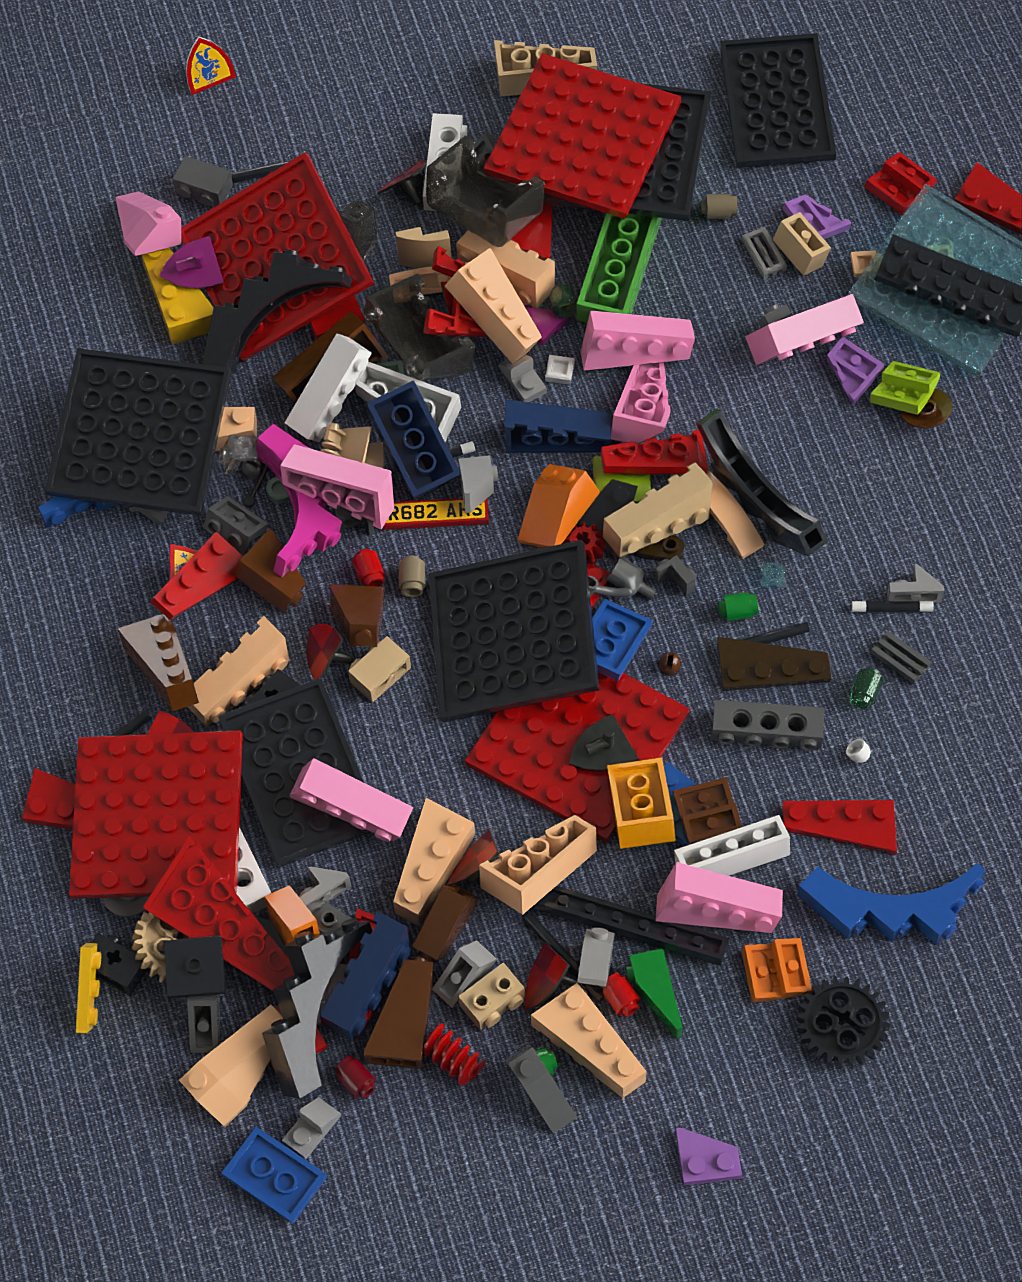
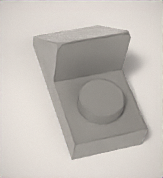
M524 355L513 364L509 359L498 364V367L522 402H531L547 393L546 386L533 369L532 357Z
M914 564L913 582L897 580L889 583L887 601L942 602L944 586L918 564Z
M308 867L309 876L316 886L314 888H306L301 892L299 898L309 911L313 913L315 909L322 907L325 902L328 903L351 887L350 877L346 872Z
M319 1097L298 1111L300 1118L282 1139L285 1146L305 1160L341 1117L340 1112Z

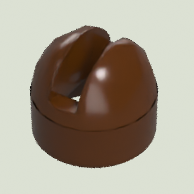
M666 652L659 660V669L668 676L677 674L681 668V660L676 653ZM668 659H672V668L667 667Z

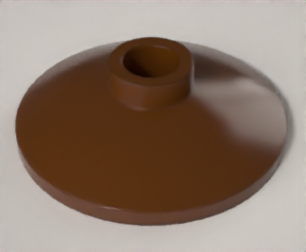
M934 389L928 402L918 415L901 410L900 413L902 419L910 426L932 428L944 423L950 417L953 405L951 398L945 392Z

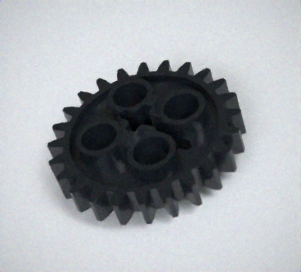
M836 976L833 977L832 985H829L824 979L821 984L822 989L813 985V995L805 993L804 1001L806 1003L799 1004L798 1010L802 1013L797 1014L796 1021L802 1024L797 1026V1032L805 1033L801 1037L800 1042L810 1043L807 1047V1053L816 1050L817 1061L823 1056L826 1057V1066H829L833 1060L837 1061L838 1069H841L843 1062H847L850 1069H853L854 1060H857L863 1066L865 1064V1055L873 1060L875 1057L874 1050L881 1052L883 1048L881 1042L887 1041L888 1035L885 1031H889L890 1024L884 1021L889 1019L890 1014L889 1012H881L885 1008L886 1002H876L879 992L870 995L869 984L863 989L860 988V979H857L853 985L849 984L848 976L845 977L843 983H839ZM841 999L846 1003V1006L838 1008L832 1001ZM865 1015L870 1019V1022L867 1024L859 1023L856 1017ZM844 1019L848 1021V1023L843 1025L838 1024V1021L842 1022ZM825 1021L830 1025V1028L827 1030L819 1029L816 1023ZM858 1033L864 1034L865 1037H860ZM849 1037L854 1041V1044L852 1046H845L840 1042V1039Z

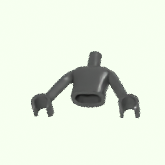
M606 542V550L611 553L614 552L618 558L606 580L618 588L599 586L595 577L588 576L590 596L593 593L613 597H629L639 592L651 600L656 590L643 583V570L631 563L625 555L619 557Z

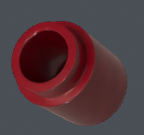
M352 1056L344 1058L334 1069V1072L337 1074V1080L355 1099L360 1097L363 1099L367 1098L376 1088L374 1086L376 1078L358 1059H354Z

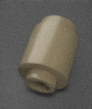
M706 194V199H701V214H706V219H731V216H737V196H731V194Z
M410 555L399 562V589L402 595L406 597H417L423 593L425 588V562L417 556Z

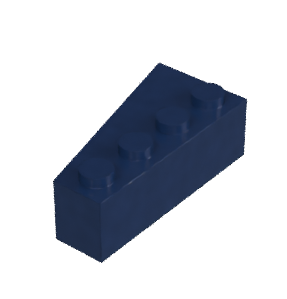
M505 400L506 453H601L602 447L611 445L610 412Z
M377 911L373 918L376 926L372 933L368 934L365 932L360 941L359 957L351 958L344 972L345 982L339 981L320 1013L322 1025L350 1041L355 1033L359 1035L367 1022L365 1017L370 1009L374 1011L382 998L380 993L385 986L389 987L396 976L395 969L400 962L404 963L411 952L407 926Z

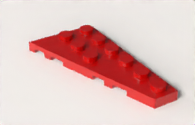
M189 836L143 908L189 938L222 936L223 959L274 991V988L283 984V979L294 975L290 960Z

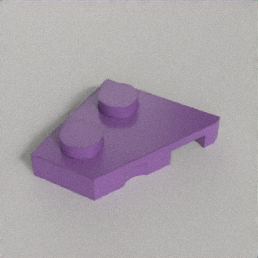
M807 195L787 201L783 206V210L788 217L801 212L823 239L847 231L851 226L850 220L845 218L844 221H841L831 215V209L824 205H819Z
M676 1128L684 1186L742 1179L738 1147L683 1128Z

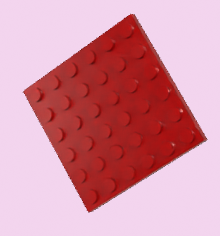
M542 53L484 167V174L626 219L681 104V96Z
M306 152L181 227V240L184 245L210 236L224 281L223 284L206 287L214 305L224 306V303L239 305L244 278L253 280L254 276H261L269 279L274 252L283 253L284 249L299 252V256L306 260V263L320 265V269L329 270L330 266L343 268L345 273L352 277L351 288L330 287L312 290L293 297L277 307L259 324L250 336L240 355L243 361L248 360L375 284L310 156Z
M598 673L599 691L498 711L466 758L465 765L564 820L576 815L596 827V837L607 843L616 830L608 770H584L569 764L573 748L579 737L588 727L600 719L613 714L639 758L636 761L661 758L688 717L690 708L625 673L622 674L619 681Z
M217 731L78 737L69 896L72 899L150 896L189 836L234 892L237 893L242 732Z

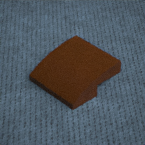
M727 777L672 792L689 844L742 828L737 805L733 801Z

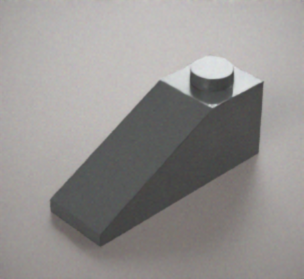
M527 1045L505 1060L553 1134L577 1118L531 1045Z

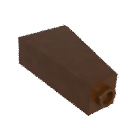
M420 957L404 961L364 1049L366 1064L423 1069V1049L427 1036L434 979L433 962Z

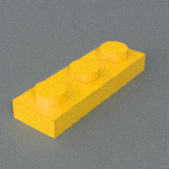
M85 943L80 948L76 1033H88L93 1028V1025L96 1026L98 1020V1009L94 1008V997H98L100 982L95 979L96 969H99L101 965V952H97L96 943Z

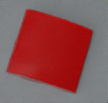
M898 152L884 162L882 170L867 179L864 187L898 213L904 215L934 187L937 179L901 152Z

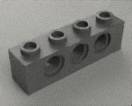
M715 700L712 741H718L720 744L725 745L734 742L745 743L752 747L763 744L773 745V747L780 749L789 746L800 747L807 751L815 750L816 748L821 749L825 708ZM743 722L747 726L739 728L734 723ZM771 724L774 728L767 730L762 725ZM798 726L802 730L794 732L789 727Z

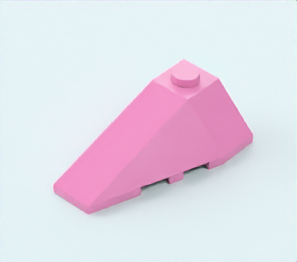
M139 191L116 197L124 244L135 256L181 245V218L171 206Z
M664 362L633 366L613 415L612 440L622 443L634 442L639 444L664 431L670 416Z

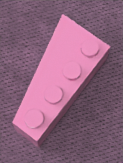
M851 294L769 324L745 336L754 361L758 365L778 357L779 361L793 355L792 351L799 349L800 353L814 348L813 343L820 341L821 345L835 340L834 335L841 333L842 337L856 332V326L864 322L855 298Z
M590 311L580 351L583 369L585 371L690 359L695 336L691 320Z
M295 444L280 465L283 485L312 498H315L317 495L323 498L327 505L335 509L339 505L352 511L351 516L359 520L365 517L373 521V526L379 529L383 528L394 510L390 470Z
M314 758L302 768L289 796L292 799L345 820L356 828L375 833L377 838L386 842H390V840L395 841L401 836L413 809L412 806Z
M676 862L657 894L656 921L772 933L782 918L783 890Z

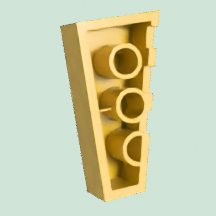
M170 248L141 254L171 343L175 344L208 334L214 307L200 289L178 286L160 277L166 262L174 254Z

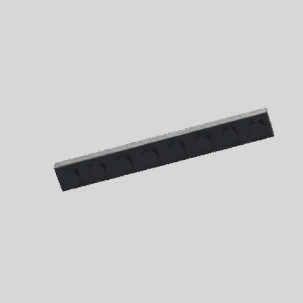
M560 886L554 887L531 907L541 912L594 928H603L608 930V932L718 966L722 964L729 938L685 924L656 921V915Z

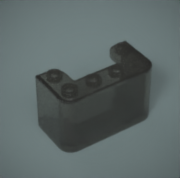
M465 135L427 166V204L431 209L438 211L451 221L458 223L471 233L488 241L491 245L502 247L542 213L545 182L534 176L531 180H523L516 185L484 174L485 156L482 154L477 156L473 150L475 141Z

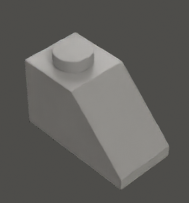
M490 455L459 459L460 483L465 513H471L494 493L493 482L498 481L497 466H492Z
M603 928L586 929L578 983L606 986L611 966L615 933L608 932V930Z
M478 941L465 945L458 949L432 990L451 1008H454L459 1004L458 996L486 976L497 958Z

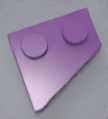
M844 337L827 354V361L850 402L853 404L858 401L884 370L882 362Z

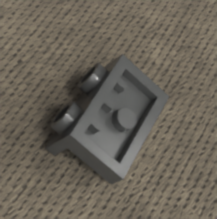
M226 496L208 508L203 528L212 535L217 532L241 555H244L248 551L249 543L266 532L268 523L229 496Z

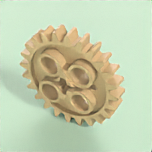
M144 912L141 920L137 922L132 939L135 940L132 950L137 951L136 960H143L141 969L150 967L149 976L152 977L155 974H159V982L162 983L166 978L165 955L159 951L165 952L164 941L176 940L179 931L152 913ZM182 933L181 939L189 938L188 936Z

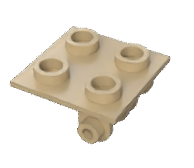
M329 423V427L325 429L324 440L326 441L322 442V446L326 449H321L320 452L364 463L372 427L339 429L338 424Z

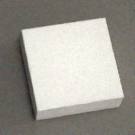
M549 355L545 381L571 385L575 358Z

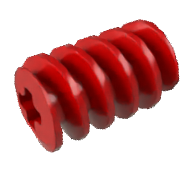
M441 1023L426 1039L423 1054L426 1057L432 1056L434 1064L441 1063V1070H449V1076L453 1079L458 1077V1084L464 1086L477 1077L484 1067L486 1059L477 1063L476 1061L480 1053L475 1052L469 1056L468 1053L471 1046L466 1045L462 1049L459 1048L462 1038L459 1037L452 1042L451 1038L454 1032L450 1030L443 1034L445 1024Z

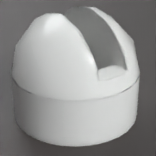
M863 739L852 741L846 749V754L854 762L860 763L866 762L871 753L869 746Z

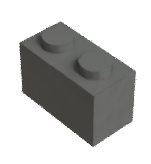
M188 156L184 157L173 177L175 193L183 198L198 200L207 206L216 207L224 202L233 186L230 170Z

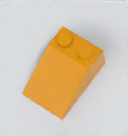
M662 758L607 765L620 849L675 841L674 818Z

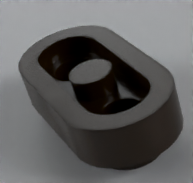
M671 535L657 543H652L638 549L634 554L639 558L660 562L664 559L670 560L676 555L681 559L684 554V543L678 536ZM672 544L675 547L673 549H669L666 546Z

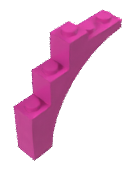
M272 424L257 438L254 455L265 463L282 482L280 465L293 445L308 447L275 424ZM286 485L283 486L290 497L294 510L295 529L288 543L278 553L273 572L281 577L289 570L294 571L305 555H311L315 548L323 553L329 546H335L341 537L340 528L342 524L340 519L328 512L330 506L327 505L323 498L317 495L315 498L309 497Z

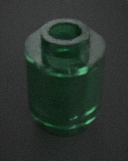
M564 284L555 286L549 296L553 313L561 319L572 317L577 312V300L573 289Z
M866 667L858 671L849 693L851 704L861 709H870V706L875 704L884 682L880 671L872 667Z

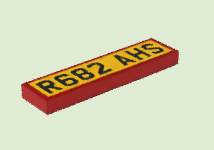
M463 498L394 502V510L383 528L384 530L489 524L488 498L471 513H465Z

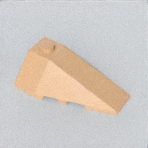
M272 1005L268 1006L198 1061L179 1080L192 1096L225 1127L248 1105L251 1099L250 1095L257 1083L261 1081L264 1075L263 1072L270 1061L262 1033L272 1028L271 1024L273 1022L283 1019L282 1015Z

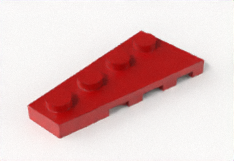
M976 163L957 194L954 205L1022 235V195L979 163Z
M699 430L692 431L691 435L682 436L681 433L672 434L669 439L657 440L656 437L650 438L641 444L627 442L604 446L601 448L600 453L603 473L685 474L689 472L687 467L695 462L706 475L708 471L703 438Z
M215 532L150 602L171 620L203 599L214 595L225 586L234 583L238 578L233 574L239 561L244 556L220 534Z
M35 768L22 817L25 823L73 829L76 784Z
M894 800L782 802L783 824L787 832L814 838L824 837L833 839L834 842L841 844L847 842L860 845L861 848L873 850V848L879 849L891 855H896L897 853Z

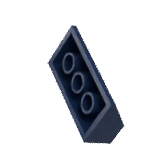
M414 380L366 403V410L412 501L436 491L461 475Z

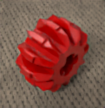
M584 521L579 528L575 525L562 543L582 540L585 544L586 562L592 565L595 564V559H602L603 551L606 549V542L603 540L602 531H596L594 524L587 528Z

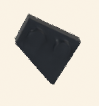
M612 479L602 489L577 524L581 525L584 521L586 527L594 524L596 530L603 531L604 518L634 501L638 486Z

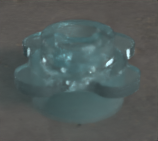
M772 562L761 566L762 578L760 579V585L763 588L774 586L782 589L786 586L784 574L787 572V568L784 565Z

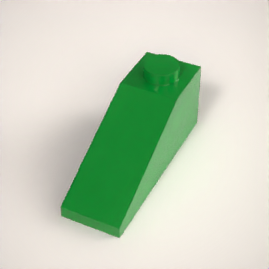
M658 949L630 955L629 965L625 966L627 980L629 983H634L637 994L676 1039L682 1038L683 1028L664 950Z

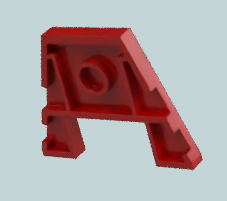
M438 246L434 251L432 270L453 277L460 268L465 266V263L458 258L456 260L445 254L447 250ZM455 297L453 299L451 316L431 308L426 313L424 333L489 337Z

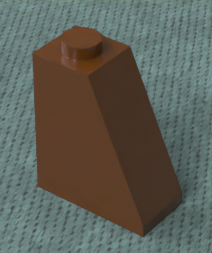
M269 529L239 561L233 575L285 613L291 605L295 608L304 597V594L301 592L306 582L297 568L294 571L289 570L283 577L273 572L277 555L284 547L275 533Z
M331 584V610L350 646L377 647L384 613V587Z
M442 886L413 945L414 948L420 950L418 955L431 962L434 959H444L480 898L458 886Z

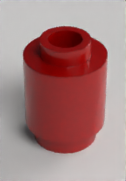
M369 549L358 551L352 559V564L360 584L372 587L382 586L385 582V573L377 552Z
M620 973L609 976L606 986H601L603 989L602 994L618 1016L625 1015V1017L632 1015L639 1009L638 1004L641 998L626 977H622Z

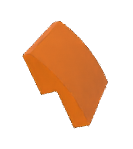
M801 938L775 939L771 944L744 945L741 949L752 1002L785 999L812 992Z

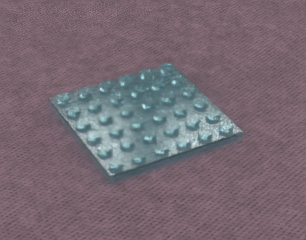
M925 184L848 295L853 294L857 304L979 378L1008 334L989 326H982L967 317L957 316L945 308L932 306L920 298L910 297L898 289L875 281L874 278L894 234L1022 286V242Z

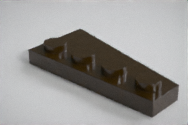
M717 637L723 691L831 682L829 655L826 652Z

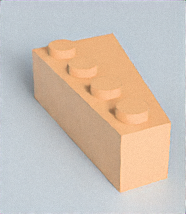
M491 248L460 268L445 285L512 364L528 353L542 338Z

